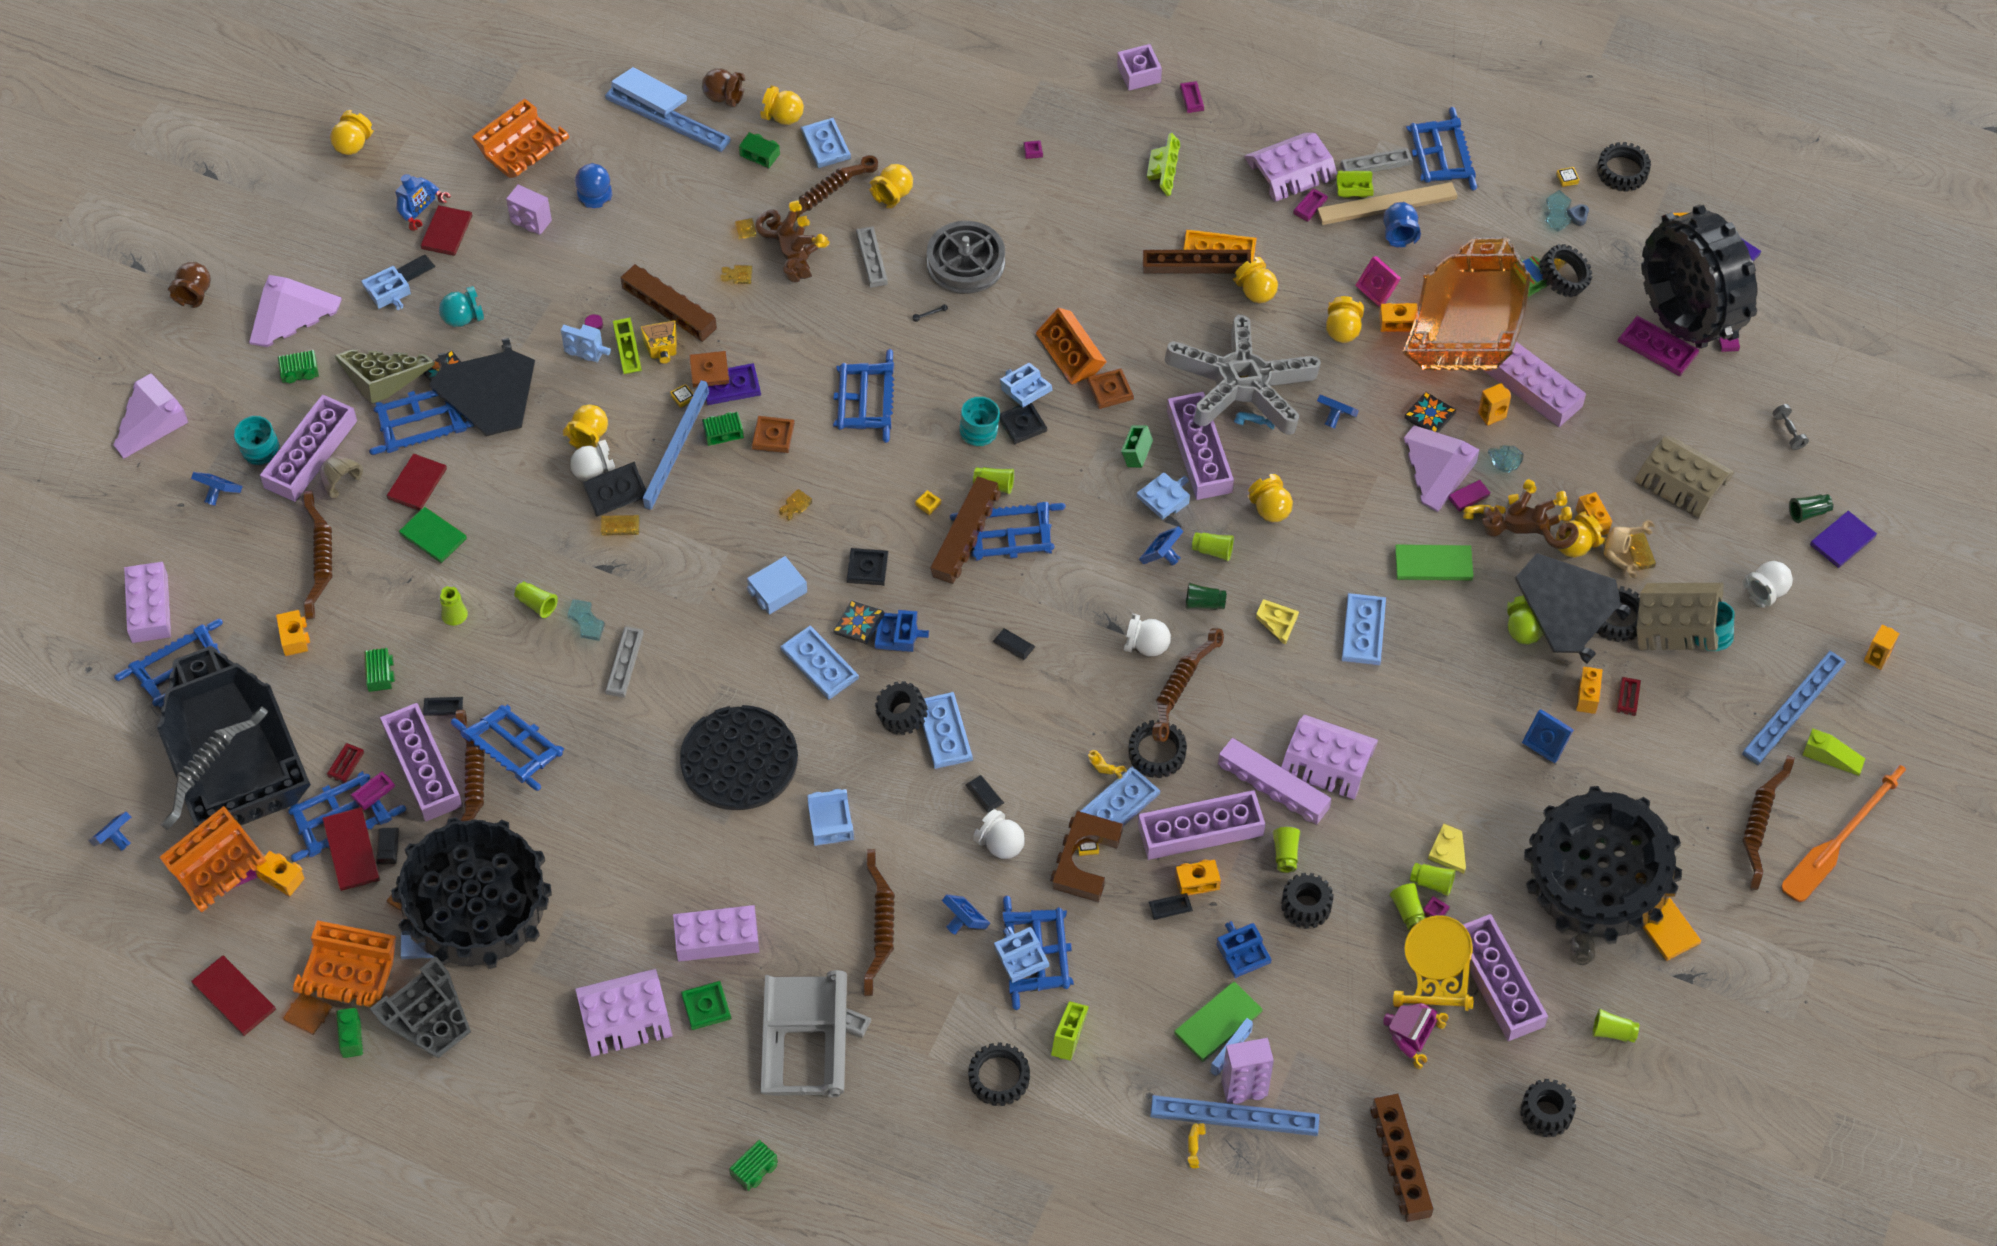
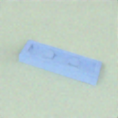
M1246 1018L1226 1045L1244 1042L1252 1032L1253 1022ZM1226 1045L1211 1063L1210 1072L1215 1076L1219 1075L1223 1070Z

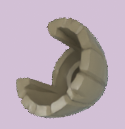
M332 456L326 459L320 469V478L327 494L331 498H337L339 492L334 488L335 483L346 473L359 481L363 474V467L356 461L342 456Z

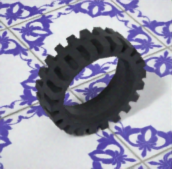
M1616 142L1615 146L1610 144L1609 147L1604 148L1599 157L1597 166L1598 176L1601 177L1600 180L1602 182L1605 181L1606 186L1611 185V189L1618 187L1617 191H1621L1622 188H1624L1625 192L1629 191V189L1632 191L1636 190V187L1639 189L1646 183L1650 173L1651 160L1649 155L1645 154L1646 151L1644 149L1640 150V146L1634 147L1633 143H1630L1629 146L1627 142H1623L1622 145L1620 142ZM1618 157L1629 158L1640 166L1641 171L1633 176L1618 175L1610 170L1607 162Z
M1557 244L1541 258L1539 268H1541L1540 274H1544L1542 276L1543 280H1547V286L1551 285V290H1557V294H1563L1564 297L1577 296L1591 283L1593 277L1591 276L1593 274L1592 270H1589L1591 266L1586 264L1588 262L1587 258L1583 259V254H1578L1576 248L1572 250L1570 245L1566 247V244ZM1554 258L1567 262L1574 269L1578 283L1570 282L1560 275L1555 267Z
M1620 586L1618 592L1620 602L1626 603L1636 612V621L1624 627L1614 626L1605 621L1596 632L1597 634L1601 632L1602 638H1605L1607 635L1609 641L1615 638V642H1620L1622 638L1623 642H1625L1629 638L1632 640L1637 636L1640 597L1638 598L1639 594L1636 591L1632 594V589L1630 588L1625 591V587Z
M1149 720V724L1144 722L1141 727L1137 726L1136 730L1132 732L1128 746L1129 759L1131 764L1135 766V769L1138 772L1142 770V774L1145 776L1149 773L1151 778H1154V775H1157V778H1162V774L1168 777L1170 772L1172 774L1176 773L1177 769L1179 770L1182 764H1184L1187 752L1184 734L1182 735L1180 729L1177 730L1176 725L1172 724L1170 726L1169 722L1168 738L1176 745V755L1167 762H1150L1140 755L1138 749L1142 739L1152 735L1155 723L1154 720Z
M998 1042L997 1046L991 1043L988 1048L983 1046L981 1051L978 1050L975 1053V1057H972L969 1064V1084L972 1092L977 1094L979 1100L983 1099L984 1103L992 1102V1106H997V1103H1000V1106H1005V1103L1008 1102L1010 1105L1014 1100L1018 1101L1021 1095L1025 1094L1026 1088L1028 1089L1030 1081L1028 1060L1024 1057L1022 1051L1018 1052L1017 1047L1011 1048V1044L1008 1043L1005 1046H1002V1042ZM997 1057L1011 1060L1019 1069L1018 1082L1009 1090L993 1091L988 1089L981 1083L979 1078V1070L983 1063Z

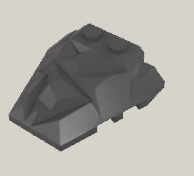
M435 956L420 968L421 973L390 998L386 995L373 1005L370 1010L385 1027L439 1059L469 1035L471 1030L449 971Z

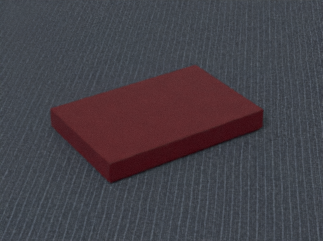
M438 205L421 243V249L455 256L472 219V212Z
M413 453L388 492L387 499L421 511L447 470V466Z

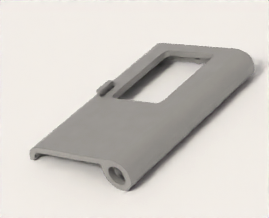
M839 970L829 971L826 977H771L770 975H765L761 1072L762 1094L771 1096L828 1095L829 1097H839L840 1094L844 1093L846 972ZM786 1033H825L823 1085H783L784 1037Z

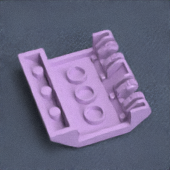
M1303 133L1244 156L1252 170L1259 168L1270 184L1269 195L1274 202L1288 197L1285 183L1289 184L1293 195L1318 186L1317 171H1319L1323 183L1337 179L1333 157L1316 133Z
M1303 715L1297 724L1281 768L1290 773L1292 764H1294L1291 774L1297 777L1299 766L1306 767L1302 777V781L1306 783L1312 770L1309 784L1322 789H1326L1329 778L1332 777L1328 787L1330 792L1334 790L1337 778L1344 780L1339 795H1345L1348 783H1350L1347 797L1355 800L1359 791L1360 781L1368 761L1374 753L1378 740Z
M656 969L576 988L591 1057L600 1055L597 1041L601 1042L603 1054L608 1053L607 1043H605L604 1038L613 1036V1045L616 1051L620 1050L617 1036H621L623 1049L641 1045L638 1034L640 1030L644 1044L648 1043L649 1038L645 1027L649 1026L654 1028L653 1033L656 1041L661 1040L658 1028L660 1025L664 1039L673 1037Z

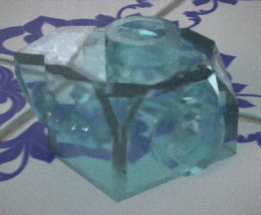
M1502 445L1500 450L1497 448H1490L1488 450L1494 466L1503 472L1517 470L1523 462L1524 454L1515 446Z

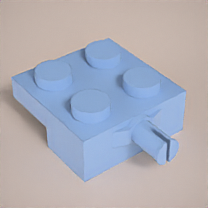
M394 266L362 280L363 287L378 309L393 303L396 309L400 310L404 306L400 299L411 294L409 284Z
M584 324L580 330L567 325H563L561 328L564 352L569 355H575L587 361L597 363L602 354L609 356L611 348L602 345L599 329Z
M1027 363L1015 371L1008 369L1005 373L1006 376L1000 379L1002 391L1022 407L1053 391L1052 385L1041 377L1040 370L1031 363Z
M1163 472L1137 492V498L1163 520L1172 512L1177 513L1189 504L1190 494L1182 488L1189 480L1186 476H1183L1178 481H1175Z
M1011 927L1005 928L1004 933L1007 937L994 943L995 951L1012 983L1049 967V962L1031 927L1014 934Z

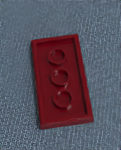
M362 807L323 817L340 891L380 881Z
M224 955L191 981L192 985L243 1036L248 1034L276 1010L275 1006Z

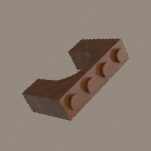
M1077 811L1075 817L1072 816L1068 828L1071 829L1069 835L1065 834L1062 845L1065 847L1063 853L1059 852L1056 863L1059 865L1057 870H1053L1050 881L1053 882L1054 890L1099 903L1105 886V877L1082 871L1074 864L1072 857L1076 849L1085 843H1098L1117 849L1123 833V824Z

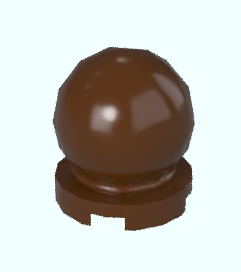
M714 68L703 77V93L714 102L722 103L726 101L728 106L736 107V104L740 103L745 89L742 88V81H745V76L740 72L731 74L723 68Z
M198 262L182 264L168 287L170 298L181 306L188 304L193 305L192 308L200 307L205 297L204 293L208 290L211 283L210 273L207 268Z

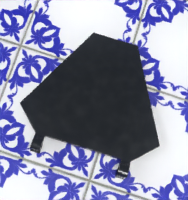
M509 338L501 339L503 343L501 345L503 352L450 365L445 353L438 354V363L441 368L429 384V387L485 436L519 429L523 425L535 360L512 350Z
M1538 553L1515 577L1553 653H1579L1582 661L1586 664L1596 653L1594 650L1586 648L1585 645L1610 615L1616 611L1618 617L1624 621L1633 611L1629 606L1620 603L1616 579Z

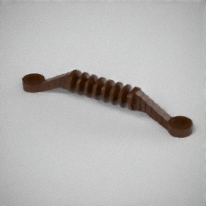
M867 155L861 159L860 165L838 168L836 172L831 173V176L821 180L820 184L817 183L810 191H806L805 195L799 197V204H801L802 210L795 212L797 214L795 222L804 212L812 210L823 199H827L828 195H832L833 191H837L839 187L841 188L844 184H847L853 176L875 172L878 169V159L875 156ZM869 162L873 163L872 166H867L865 164ZM785 220L783 222H779V224L775 227H771L770 230L776 231L778 227L785 222Z
M311 490L304 491V503L306 511L314 521L313 578L315 579V584L304 601L306 619H315L314 603L333 577L331 566L332 528L315 509L314 494Z
M1211 628L1208 633L1207 642L1187 656L1180 658L1179 663L1172 672L1173 674L1170 675L1166 685H1164L1163 690L1156 699L1160 722H1156L1153 726L1152 736L1155 741L1165 742L1169 736V713L1174 708L1178 698H1180L1194 671H1196L1200 659L1216 647L1222 646L1224 641L1222 629Z
M456 710V719L467 728L466 711ZM463 738L466 742V792L464 793L466 812L461 821L474 820L484 805L483 770L485 759L483 757L485 756V751L481 750L480 746L474 745V741L471 740L469 742Z
M1790 755L1786 756L1782 771L1756 790L1754 803L1752 804L1748 823L1746 824L1747 829L1744 831L1745 835L1742 839L1754 871L1750 888L1757 891L1764 873L1758 851L1763 843L1762 840L1766 832L1768 819L1770 818L1769 813L1772 811L1771 807L1776 795L1775 789L1790 776L1795 757Z
M867 849V870L877 886V892L875 893L876 908L874 910L876 914L874 916L876 921L874 923L876 928L874 930V942L876 944H874L875 958L864 978V995L873 996V978L894 950V945L892 944L894 937L892 936L894 935L893 921L895 917L893 914L895 909L893 907L895 902L893 900L895 894L876 867V849Z

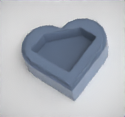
M1580 204L1568 209L1566 214L1575 225L1582 226L1586 223L1589 208L1584 204Z

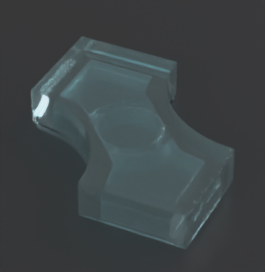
M1560 190L1546 199V204L1551 210L1549 216L1546 217V222L1557 232L1571 223V218L1568 216L1566 209L1570 206L1572 200Z
M573 599L567 614L568 618L580 625L581 638L600 641L605 627L604 621L597 619L592 614L591 602Z

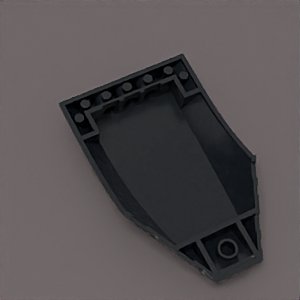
M212 646L174 659L173 671L169 677L170 684L169 688L166 689L165 704L161 709L162 716L157 729L176 779L179 772L186 774L183 771L184 766L191 768L188 764L189 760L196 762L193 758L194 754L201 756L198 752L199 748L206 750L203 744L205 742L211 744L208 738L214 737L216 739L213 735L215 730L248 721L261 706L268 711L256 726L235 734L230 740L231 743L229 745L223 744L225 750H218L220 756H213L215 762L207 761L210 768L202 767L205 774L197 773L200 777L199 781L192 779L195 785L185 793L184 800L195 828L223 806L240 825H244L296 805L311 784L271 685L262 682L256 675L249 673L247 669L238 663L232 662L226 655L219 653Z

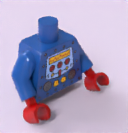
M405 174L401 177L402 185L395 192L397 197L396 209L404 220L409 222V229L415 231L418 230L417 227H422L423 224L421 220L414 219L436 199L434 195H437L440 203H446L443 195L447 198L451 196L448 192L441 193L439 188L429 180Z

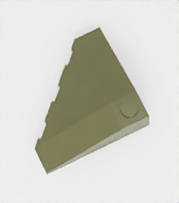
M348 350L335 355L341 367L370 403L380 402L383 399L389 398L435 365V362L426 354H419L418 357L408 356V353L394 352L393 356L383 355L382 351H369L368 354L359 353L358 350Z

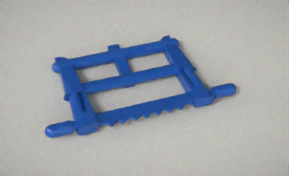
M1454 107L1449 108L1450 120L1420 124L1411 123L1410 126H1406V129L1412 134L1416 149L1412 150L1413 157L1418 156L1422 171L1420 181L1424 180L1426 183H1429L1430 181L1469 178L1470 189L1473 191L1477 189L1476 173L1474 168L1471 167L1470 151L1467 150V141H1465V136H1463L1464 131L1461 130V120L1458 118ZM1454 130L1464 168H1448L1439 132ZM1431 132L1435 147L1423 149L1419 133ZM1437 153L1441 170L1429 172L1425 155Z
M891 349L886 351V363L869 364L868 362L849 365L842 363L840 366H836L837 371L840 373L839 393H834V400H838L837 420L834 421L833 427H837L839 430L844 428L883 429L882 440L884 443L889 442L890 429H892L890 415L893 414L891 409H893L892 403H894L891 399L894 397L892 394L894 392L892 388L894 386V378L892 377L894 362L893 350ZM847 374L861 375L860 394L846 393ZM885 374L883 417H866L868 375ZM846 400L859 401L858 418H845Z
M433 390L417 395L415 391L408 393L409 397L385 404L381 402L375 403L374 412L379 415L380 431L383 432L385 445L373 447L369 450V453L371 455L385 451L391 453L399 450V447L404 446L406 448L409 444L413 446L416 442L420 444L422 441L434 440L442 435L447 436L451 432H455V434L465 432L467 427L470 428L474 425L469 421L463 422L460 413L446 401L444 406L421 412L418 404L419 401L439 395ZM408 404L412 405L414 414L389 421L387 410ZM449 412L452 425L400 440L395 439L393 427Z
M1048 502L1037 503L1036 506L1026 504L1025 507L1019 505L1018 507L1012 506L1011 508L1006 506L1004 509L998 507V509L993 508L990 517L1038 513L1039 526L982 531L977 536V543L973 547L974 551L971 553L972 557L978 561L987 556L1010 554V558H1018L1017 553L1038 551L1052 554L1051 550L1055 548V545L1051 543L1050 528L1052 524H1049V510H1064L1066 505L1064 503L1049 505ZM958 513L950 514V519L954 521ZM1041 534L1042 544L1016 546L1015 535ZM1008 536L1009 547L983 549L982 539Z
M216 619L207 624V626L202 624L195 628L192 634L178 638L177 642L165 645L164 649H158V652H152L151 656H145V659L142 661L137 660L130 663L128 669L126 668L117 673L114 679L120 681L133 673L142 683L140 686L152 697V704L162 708L165 704V694L161 695L156 685L169 679L173 668L153 679L150 678L144 668L196 639H199L204 648L212 646L218 650V644L213 642L208 631L223 624L222 619Z
M508 704L506 706L500 705L498 710L480 718L479 722L468 728L456 718L451 720V725L460 731L463 738L469 742L471 740L474 741V745L480 746L481 750H485V754H490V758L496 759L495 762L501 763V766L506 767V770L512 771L519 782H526L535 791H539L541 785L530 776L538 769H543L556 756L561 757L562 751H564L563 747L555 746L537 732L539 727L535 724L530 726L511 712ZM507 717L521 728L523 732L515 738L497 723ZM491 728L507 740L511 746L517 748L530 758L531 761L519 768L479 735ZM531 736L548 750L538 756L521 742Z
M362 771L358 774L357 778L333 789L328 785L322 788L324 793L300 804L293 805L288 809V813L294 815L299 829L298 834L302 835L306 850L303 849L291 855L290 860L292 862L307 857V855L313 857L321 853V850L324 848L330 849L328 838L317 842L311 829L323 824V817L360 807L355 801L339 807L335 796L358 785L362 787L370 780L369 774H364ZM328 800L333 811L307 822L302 811ZM376 801L371 805L375 816L366 820L367 828L371 830L376 824L382 825L390 822L392 816L395 817L405 812L406 806L400 805L387 812L381 801Z
M1004 896L1003 906L1005 912H1003V919L1006 928L1011 927L1014 932V925L1032 923L1033 931L1040 942V947L1044 954L1059 952L1061 976L1046 977L1045 969L1037 972V978L1020 979L1013 983L1011 979L1009 980L1012 1008L1019 1010L1020 996L1018 993L1036 989L1039 992L1040 990L1058 987L1068 989L1070 985H1074L1073 979L1069 977L1067 952L1072 951L1071 943H1066L1063 919L1067 915V910L1063 911L1062 908L1058 907L1055 910L1011 912L1010 896ZM1056 921L1058 944L1043 947L1041 922Z

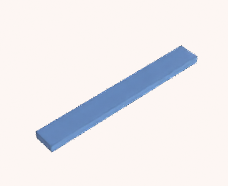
M613 87L605 95L607 100L719 152H722L731 141L729 136L673 110L664 115Z
M700 381L643 497L646 509L651 510L709 394L708 384L705 381Z
M1829 651L1744 749L1742 755L1759 765L1842 669L1846 661L1832 651Z
M1152 1095L1150 1117L1318 1136L1320 1114Z

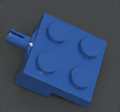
M898 610V614L885 613L877 627L875 649L913 652L917 637L929 638V630H918L917 611Z
M1232 921L1225 924L1229 933L1218 937L1216 945L1234 978L1271 963L1272 959L1262 943L1263 938L1254 923L1237 930Z

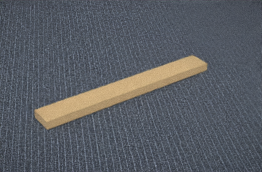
M1450 182L1320 207L1317 209V213L1322 225L1383 214L1388 207L1396 202H1406L1413 207L1455 200L1458 195L1453 183Z

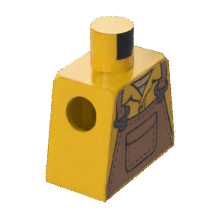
M675 321L641 326L642 338L652 359L659 358L663 364L670 362V356L677 354Z

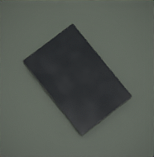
M635 461L582 482L596 517L643 499L647 491Z

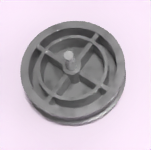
M975 221L949 223L938 229L928 242V272L938 285L956 293L983 291L995 284L1003 274L1005 268L1004 242L994 229L983 223Z

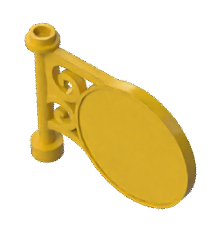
M1437 915L1419 921L1410 930L1405 941V956L1408 964L1417 976V989L1413 996L1404 995V991H1394V1007H1400L1404 1003H1423L1425 1005L1465 1007V1011L1473 1009L1474 999L1467 994L1473 944L1468 930L1462 923L1448 916ZM1463 972L1461 990L1456 994L1449 993L1446 990V986L1449 983L1455 984L1454 987L1450 986L1449 990L1456 992L1459 989V982L1454 977ZM1427 985H1435L1436 990L1432 996H1421L1422 991H1424L1426 994H1430L1433 992L1432 987L1429 986V988H1427Z

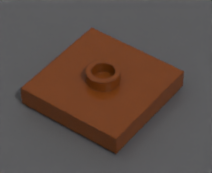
M726 351L690 355L693 388L698 387L701 380L707 382L708 386L730 384Z
M1122 368L1087 377V383L1099 409L1134 400V395Z
M758 416L752 449L789 453L795 420Z

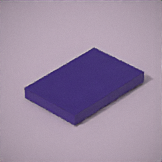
M754 363L728 368L730 384L708 386L709 394L706 402L708 406L761 396Z
M1848 510L1815 537L1810 545L1837 568H1840L1871 542L1877 533Z

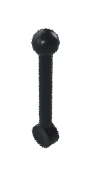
M943 304L940 308L920 315L914 314L913 321L918 322L922 317L939 311H947L948 306Z

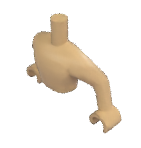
M1650 520L1643 522L1641 527H1614L1607 538L1603 537L1605 538L1602 544L1605 545L1604 555L1617 567L1627 571L1632 578L1637 577L1633 571L1639 570L1638 566L1634 563L1628 565L1618 558L1616 554L1627 553L1631 543L1630 535L1645 532L1651 535L1653 532L1649 527H1655V525Z

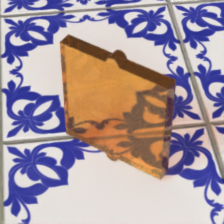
M299 994L294 1003L290 1004L291 1007L283 1017V1020L314 1035L320 1025L325 1023V1018L331 1011L332 1006L311 995Z

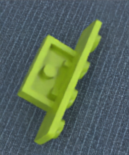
M1173 133L1168 135L1167 146L1151 150L1147 171L1149 181L1161 178L1160 188L1167 196H1170L1172 192L1180 148V141Z

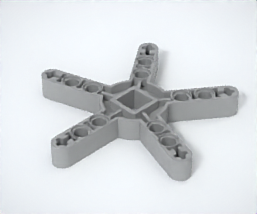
M1237 315L1234 318L1231 330L1232 353L1224 357L1179 342H1170L1168 344L1164 359L1166 364L1216 381L1217 386L1197 403L1193 418L1197 425H1208L1234 400L1252 402L1282 433L1286 435L1295 433L1299 414L1271 386L1315 380L1321 364L1317 357L1306 356L1265 361L1261 357L1252 354L1250 319L1244 315Z

